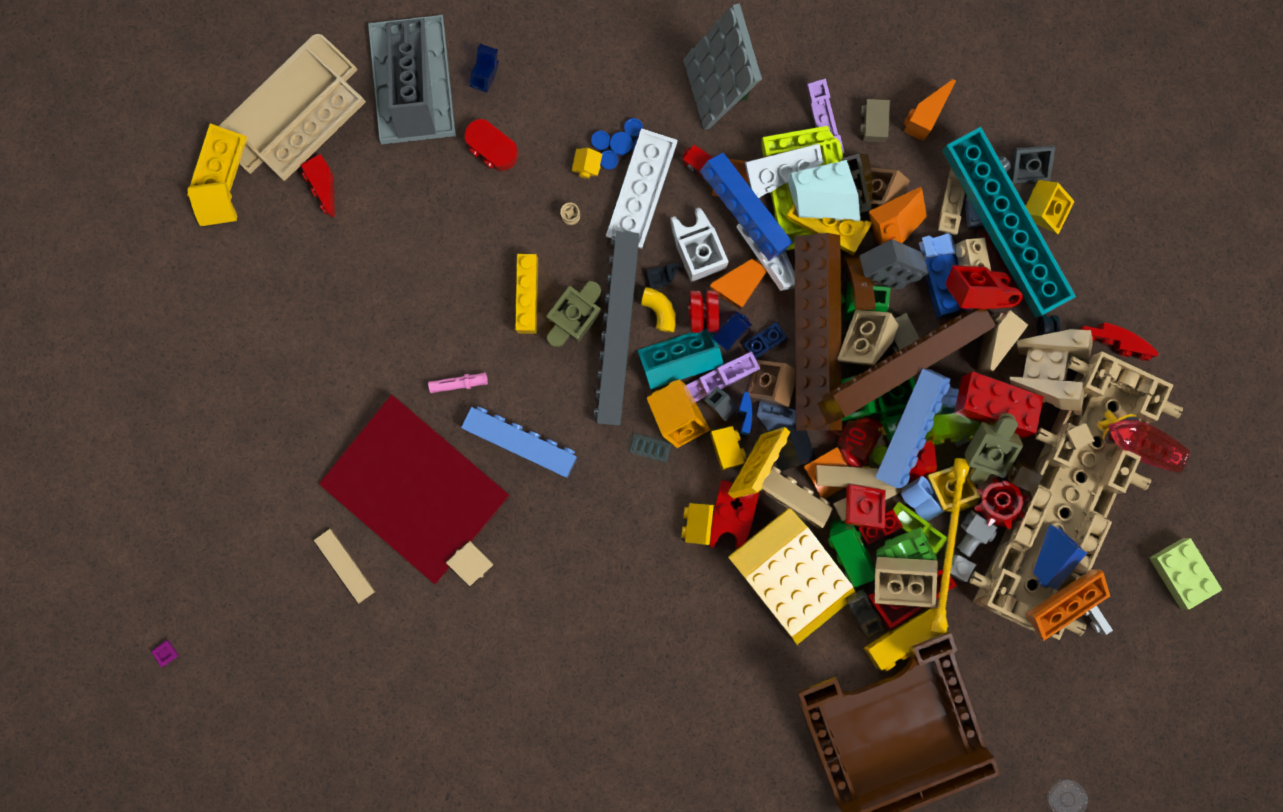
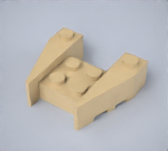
M1069 329L1017 340L1019 354L1027 355L1023 378L1010 377L1011 385L1044 396V403H1051L1059 409L1082 411L1084 399L1083 382L1066 381L1069 359L1073 356L1080 359H1090L1093 343L1091 330Z

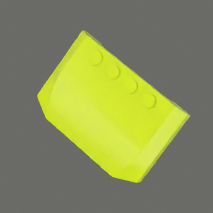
M828 126L762 138L763 158L820 144L823 163L817 166L819 167L842 161L843 153L839 140L832 135ZM787 182L770 193L776 221L793 242L787 250L795 249V236L811 235L813 233L786 219L794 204Z

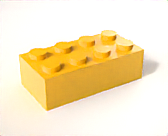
M925 607L864 647L863 649L877 669L888 671L896 665L895 661L898 659L904 660L909 657L910 646L941 635L930 632L931 621L936 614L937 608Z

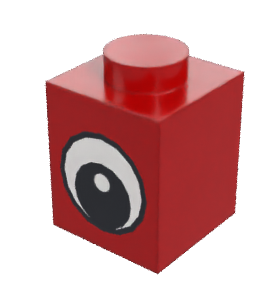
M695 144L691 149L687 148L682 155L684 158L683 165L700 177L702 176L700 173L702 167L708 160L713 158Z

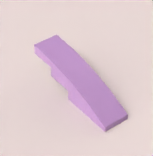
M751 351L686 386L695 402L707 397L716 387L723 389L759 370L760 367Z

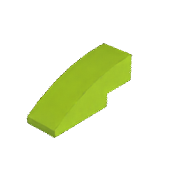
M898 502L893 510L903 526L900 529L908 533L921 527L928 540V544H930L935 555H937L946 543L947 537L933 528L930 523Z

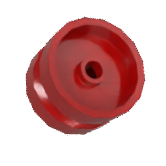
M707 290L705 302L702 300V293L700 291H690L688 315L691 333H701L703 331V321H706V329L709 333L719 332L717 290Z

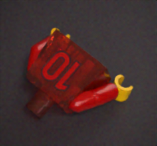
M870 416L856 418L854 421L849 420L845 428L842 427V430H832V435L840 438L838 446L847 464L851 467L871 468L863 466V463L867 465L881 434L886 435L881 421Z

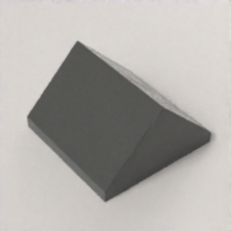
M1055 146L1016 148L1009 155L1013 184L1038 182V180L1051 181Z

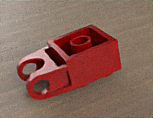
M952 266L945 286L958 305L964 309L1011 308L1018 305L1023 297L1018 289L1008 286L1011 280L1006 273L989 271L987 267ZM1012 295H1017L1013 301H1009Z
M721 480L712 516L709 548H714L719 536L725 532L731 533L735 537L736 550L745 544L752 526L759 492L732 498L728 492L733 483ZM738 499L741 506L735 510L733 505H731V501Z

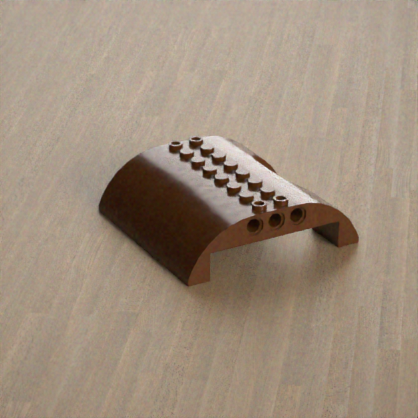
M950 631L910 646L909 660L906 666L900 672L857 690L843 691L840 689L837 678L833 677L797 691V698L806 725L841 812H910L1000 775L995 758L986 748L954 656L957 648Z

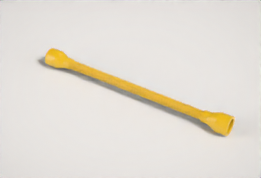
M955 458L953 469L956 487L954 489L952 514L950 517L951 524H949L950 529L945 552L939 605L931 621L930 632L939 634L947 632L948 623L945 605L949 589L948 582H950L952 554H954V539H956L955 534L957 532L962 487L970 469L967 460L962 458Z

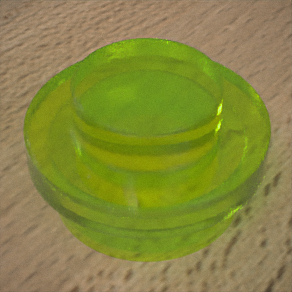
M878 447L873 452V460L879 466L887 452V447Z

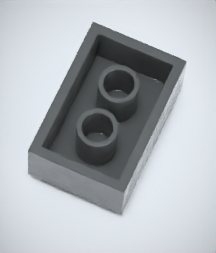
M893 239L860 255L865 277L895 289H902L906 284L919 281L923 276L929 274L922 252Z

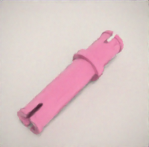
M486 372L475 375L464 374L461 377L429 381L428 385L430 393L487 385L488 379Z

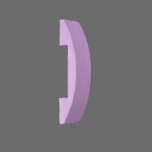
M826 79L807 84L815 128L828 126L832 135L839 140L842 153L844 154L841 137L837 132L829 100L830 93Z

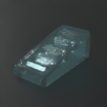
M635 434L630 453L667 463L672 444ZM639 439L643 440L640 451L636 450ZM646 442H650L648 452L645 453ZM657 444L655 455L651 454L653 445ZM661 446H664L665 449L663 452V456L660 457L659 452Z

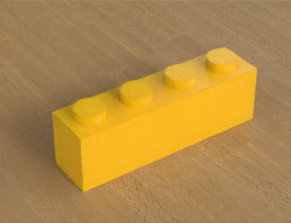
M517 254L516 332L518 334H537L538 257L537 254Z

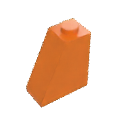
M751 259L714 281L710 285V290H717L720 297L742 310L767 270L759 260L754 261Z

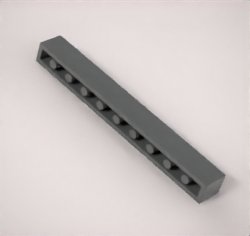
M616 231V236H612L611 241L614 255H610L609 266L613 268L612 274H608L607 285L611 287L610 293H606L605 304L609 305L608 312H604L603 324H607L606 331L602 332V343H605L604 351H600V362H603L602 370L598 371V381H601V387L596 391V400H599V407L594 410V419L597 420V424L621 426L639 233Z

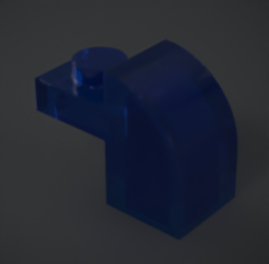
M483 44L479 45L476 64L471 71L469 87L488 92L498 69V49Z
M736 312L713 339L728 351L748 331L752 324L747 316Z

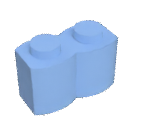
M923 476L904 487L901 493L904 502L913 507L916 514L928 522L944 512L930 482Z

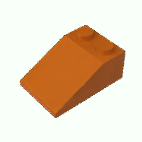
M952 79L919 103L915 110L911 109L903 123L906 126L903 132L924 142L931 132L956 80Z
M921 187L869 211L874 239L879 245L891 239L903 243L927 217Z

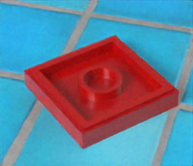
M853 484L847 485L845 524L880 530L884 529L886 490Z

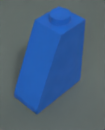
M1050 524L1033 572L1039 578L1037 580L1038 583L1045 588L1051 587L1057 590L1086 556L1087 552L1062 529Z

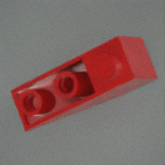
M319 154L301 165L304 170L301 174L306 182H311L313 187L310 189L315 198H320L322 202L320 207L325 215L328 213L333 218L335 216L334 174L324 157Z

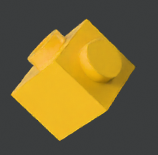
M590 148L576 149L572 171L578 173V176L584 179H589L590 176H598L602 153Z

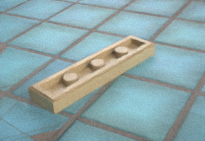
M816 466V484L818 486L847 487V485L853 484L875 489H895L893 486L875 478L879 470L876 468Z
M332 529L327 530L314 540L358 604L375 593L371 584Z

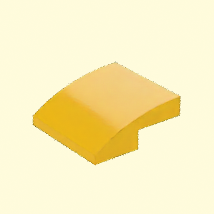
M226 182L188 187L191 205L200 226L237 221L238 216L231 203L232 195Z

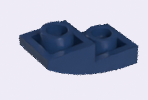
M775 322L745 342L744 345L749 352L752 351L756 359L788 337L779 324Z

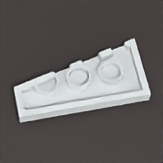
M815 144L744 163L750 188L760 198V196L787 183L791 173L815 168L823 163L820 144Z
M738 224L736 226L780 291L795 288V272L786 252L768 261L744 228Z

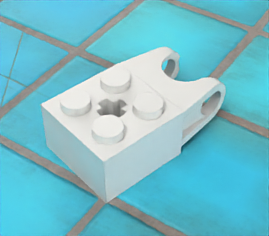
M696 208L694 211L696 225L693 227L683 226L675 216L670 218L676 247L691 282L722 271L728 265V259L717 233L701 208Z

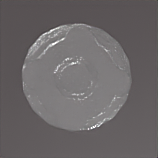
M1071 779L1057 780L1048 790V806L1052 812H1085L1088 805L1087 792L1076 781Z

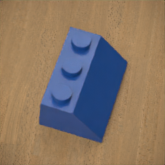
M956 254L941 255L925 260L929 274L924 277L936 318L969 310L961 308L945 286L952 266H959Z

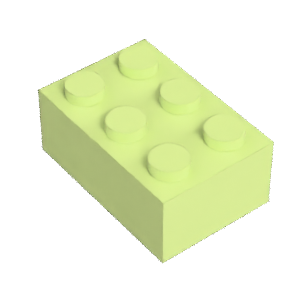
M1182 538L1149 557L1180 609L1189 610L1222 590L1191 538Z

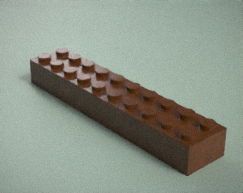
M820 233L795 236L796 430H842V419L828 424L817 405L818 402L823 400L822 395L842 384L841 362L837 360L841 350L840 235Z
M971 308L959 314L956 318L942 324L941 327L927 333L924 337L915 340L912 344L900 349L897 353L883 359L882 362L871 366L865 372L856 375L848 382L822 395L823 400L818 402L817 405L828 424L840 420L918 374L922 369L928 368L996 327L987 309Z

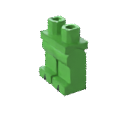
M921 527L895 537L892 540H886L885 546L876 551L877 557L937 561V557L930 544H928V540Z

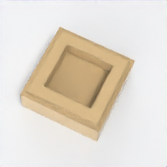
M1086 423L1065 431L1074 450L1094 442Z

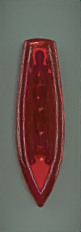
M1124 420L1108 425L1116 444L1124 451H1130L1141 456L1140 462L1181 473L1185 468L1190 456V450L1157 427L1138 420Z

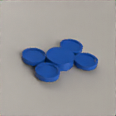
M636 118L627 120L624 125L625 132L615 133L611 140L605 131H597L593 134L591 143L595 149L604 150L610 144L611 150L602 153L600 165L604 169L611 170L617 166V155H626L631 149L634 153L638 139L632 142V138L638 137L641 128L643 129V124L640 120Z

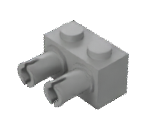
M971 510L961 524V527L967 534L957 548L971 557L979 543L983 542L986 544L994 539L997 534L995 531L997 527L993 524L988 526L987 520Z

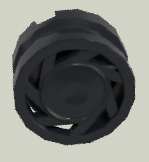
M1047 315L1039 316L1037 336L1060 332V320L1057 315H1051L1050 317Z

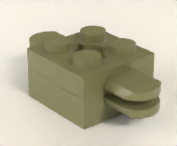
M587 282L580 292L569 286L548 313L547 319L554 324L547 334V340L551 346L555 348L563 346L569 336L579 343L600 315L601 308L594 304L601 295L600 286L596 282Z
M1001 414L995 426L982 422L964 454L968 466L971 467L969 475L974 483L984 484L990 474L1005 478L1023 447L1019 435L1014 433L1018 423L1012 414Z

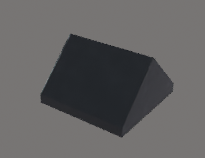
M796 426L787 428L790 431L787 443L781 448L779 457L776 460L781 472L816 460L807 430H796Z

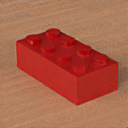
M972 371L961 378L954 414L995 426L1001 414L1010 413L1018 423L1014 433L1025 438L1037 432L1044 396Z

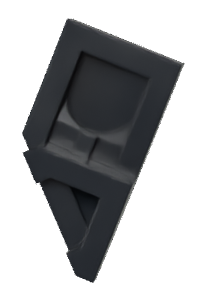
M682 262L646 270L645 275L648 288L656 289L668 286L681 268Z

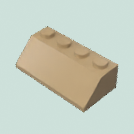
M772 466L771 472L763 481L760 491L787 509L790 507L796 515L813 526L823 528L833 509L829 506L830 502L822 497L817 499L813 496V491L805 486L803 489L796 485V480L790 476L783 477L780 475L781 471Z

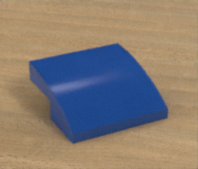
M744 392L737 412V414L744 416L740 435L748 436L752 423V404L749 392Z

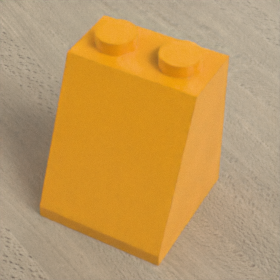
M680 379L671 382L665 388L657 390L647 397L662 436L676 448L710 431L688 387Z

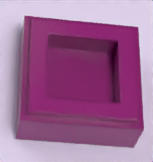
M166 640L151 651L161 668L179 657V654L169 640Z

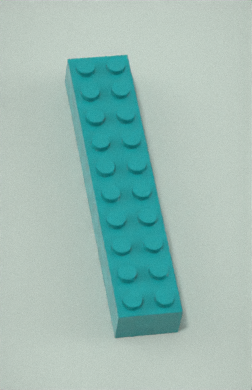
M979 127L946 145L942 150L1034 317L1042 316L1075 298L1076 296L982 128Z

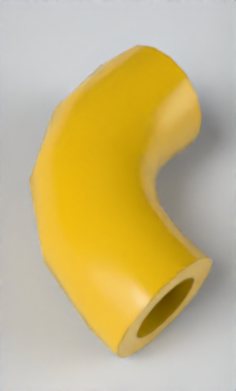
M646 287L641 305L649 307L655 312L657 316V330L674 333L676 313L672 303L663 293Z

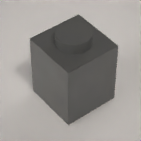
M716 387L704 399L712 411L724 421L739 408L730 396L719 387Z

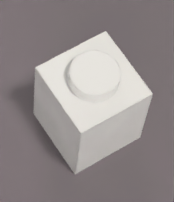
M953 555L950 575L962 582H967L976 564L959 555Z

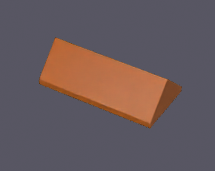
M1091 569L1025 614L1043 641L1110 597L1104 572Z

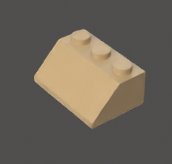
M877 557L875 568V603L936 608L938 561Z

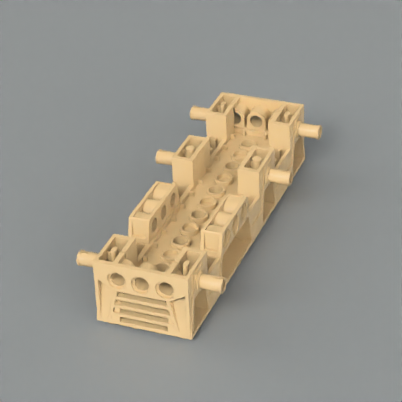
M1099 352L1090 356V359H1083V361L1074 356L1070 359L1069 362L1071 364H1068L1067 368L1077 371L1073 382H1083L1084 399L1082 411L1060 409L1050 432L1041 427L1037 431L1039 434H1036L1035 439L1045 444L1034 468L1043 477L1034 493L1024 489L1022 495H1027L1030 498L1022 506L1025 516L1024 518L1019 517L1012 523L1011 529L1006 528L985 576L975 571L972 574L974 578L970 579L971 584L980 587L973 603L1037 633L1025 614L1091 570L1112 521L1107 519V515L1116 495L1126 493L1130 483L1143 490H1147L1149 487L1147 483H1151V479L1135 473L1141 456L1134 454L1138 448V441L1133 442L1135 444L1132 445V438H1128L1130 443L1127 448L1134 453L1128 451L1119 442L1114 444L1104 442L1103 433L1107 428L1100 430L1097 423L1106 420L1104 413L1109 410L1108 403L1112 401L1116 404L1117 409L1112 413L1117 419L1133 414L1139 419L1138 425L1147 428L1149 423L1158 421L1161 412L1178 419L1181 415L1179 411H1183V407L1167 401L1173 384L1104 352ZM1086 423L1092 437H1098L1101 440V445L1097 448L1092 443H1089L1074 450L1065 431ZM1137 426L1135 431H1140L1138 439L1141 440L1146 429ZM1078 472H1082L1085 475L1083 483H1079L1076 480ZM1063 507L1069 511V516L1066 519L1060 516V510ZM1050 524L1062 529L1087 552L1086 556L1057 590L1051 587H1043L1037 581L1039 578L1033 573ZM1031 579L1037 583V587L1033 591L1027 587V583ZM1074 620L1049 638L1060 640L1065 628L1082 636L1084 631L1077 627L1086 629V624Z

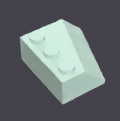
M847 160L791 173L788 185L799 217L816 219L824 217L835 218V220L853 219V221H860L858 193Z

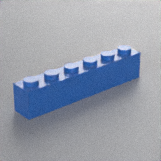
M721 153L708 160L700 170V173L758 246L762 254L770 261L784 253L793 243L726 155Z

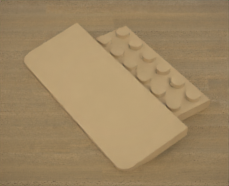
M315 34L310 37L219 125V127L248 137L239 164L250 174L264 161L285 181L366 102L346 83L358 69L323 35Z

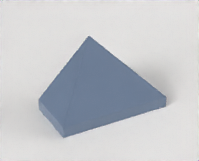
M762 401L759 402L757 416L769 432L795 425V409Z

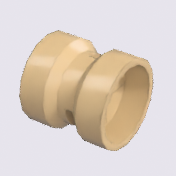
M566 203L562 206L560 213L563 222L567 225L576 224L580 220L578 206L574 203Z

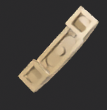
M952 168L941 206L938 231L957 235L965 191Z

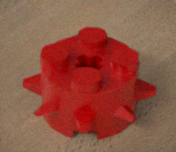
M993 478V483L985 490H977L982 496V501L974 509L975 511L982 512L988 526L994 524L1011 529V524L1019 517L1024 518L1025 513L1022 511V506L1030 498L1027 495H1022L1016 485L1007 481L999 482L997 478Z

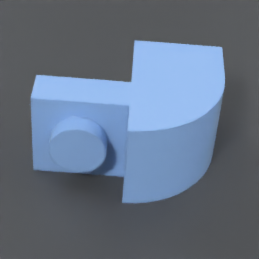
M950 234L935 238L926 236L922 238V242H919L920 250L924 254L925 260L941 255L956 254L954 241Z

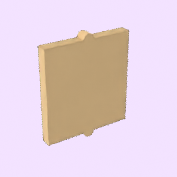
M471 541L467 542L460 550L457 549L456 553L446 562L469 586L478 578H482L483 574L493 566V563Z

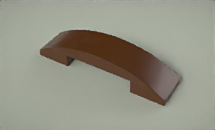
M841 253V264L843 269L847 270L853 289L851 297L855 310H875L872 279L864 276L860 260L861 254Z

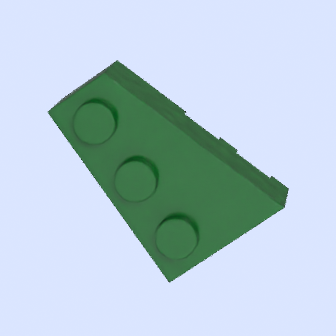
M837 519L831 522L828 541L831 548H835L838 553L836 557L839 564L843 565L846 570L844 571L846 578L849 582H852L854 587L875 580V567L867 548L864 547L860 539L862 537L860 531H856L854 525L845 524V520Z

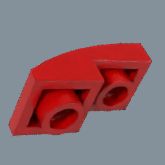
M892 509L885 513L884 529L880 530L863 526L858 528L869 545L903 526Z

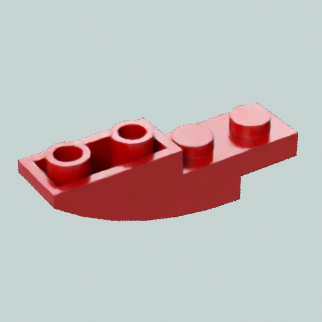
M1104 322L1098 328L1083 326L1078 329L1091 330L1093 342L1099 340L1102 341L1103 345L1108 346L1115 344L1114 351L1120 352V356L1131 357V355L1139 356L1138 359L1143 361H1150V359L1158 357V352L1147 341L1117 325Z

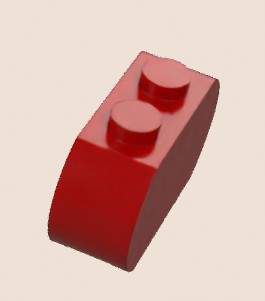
M478 119L468 125L465 131V140L470 148L468 151L474 157L480 156L484 159L483 163L488 168L492 169L494 167L498 171L508 170L516 164L518 149L513 140L486 119Z

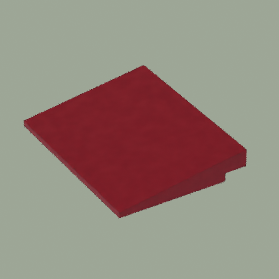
M392 394L319 483L321 487L435 585L450 568L446 562L456 553V550H460L467 542H472L511 496Z

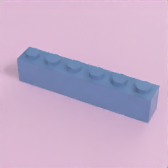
M922 369L875 478L894 488H902L908 483L910 478L908 474L917 463L918 457L916 456L919 450L925 445L926 439L924 438L927 431L929 432L933 427L934 415L939 412L942 406V397L946 395L950 388V378L930 369Z
M479 406L476 409L471 407L461 427L462 429L568 478L577 459V456L574 455L575 451L564 447L562 450L556 447L558 443L547 439L545 442L539 439L540 435L533 431L526 433L522 431L523 427L512 422L509 425L504 422L505 418L495 414L492 417L487 414L488 411Z

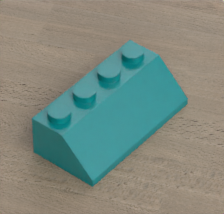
M703 328L701 333L690 332L637 350L650 389L658 388L673 381L695 376L724 365L720 347L713 333H709L706 328Z

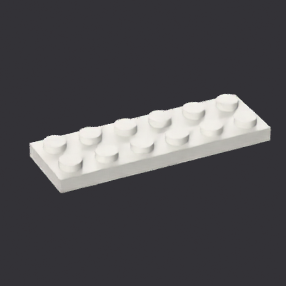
M641 128L606 238L612 239V236H616V231L639 233L638 248H643L678 140Z

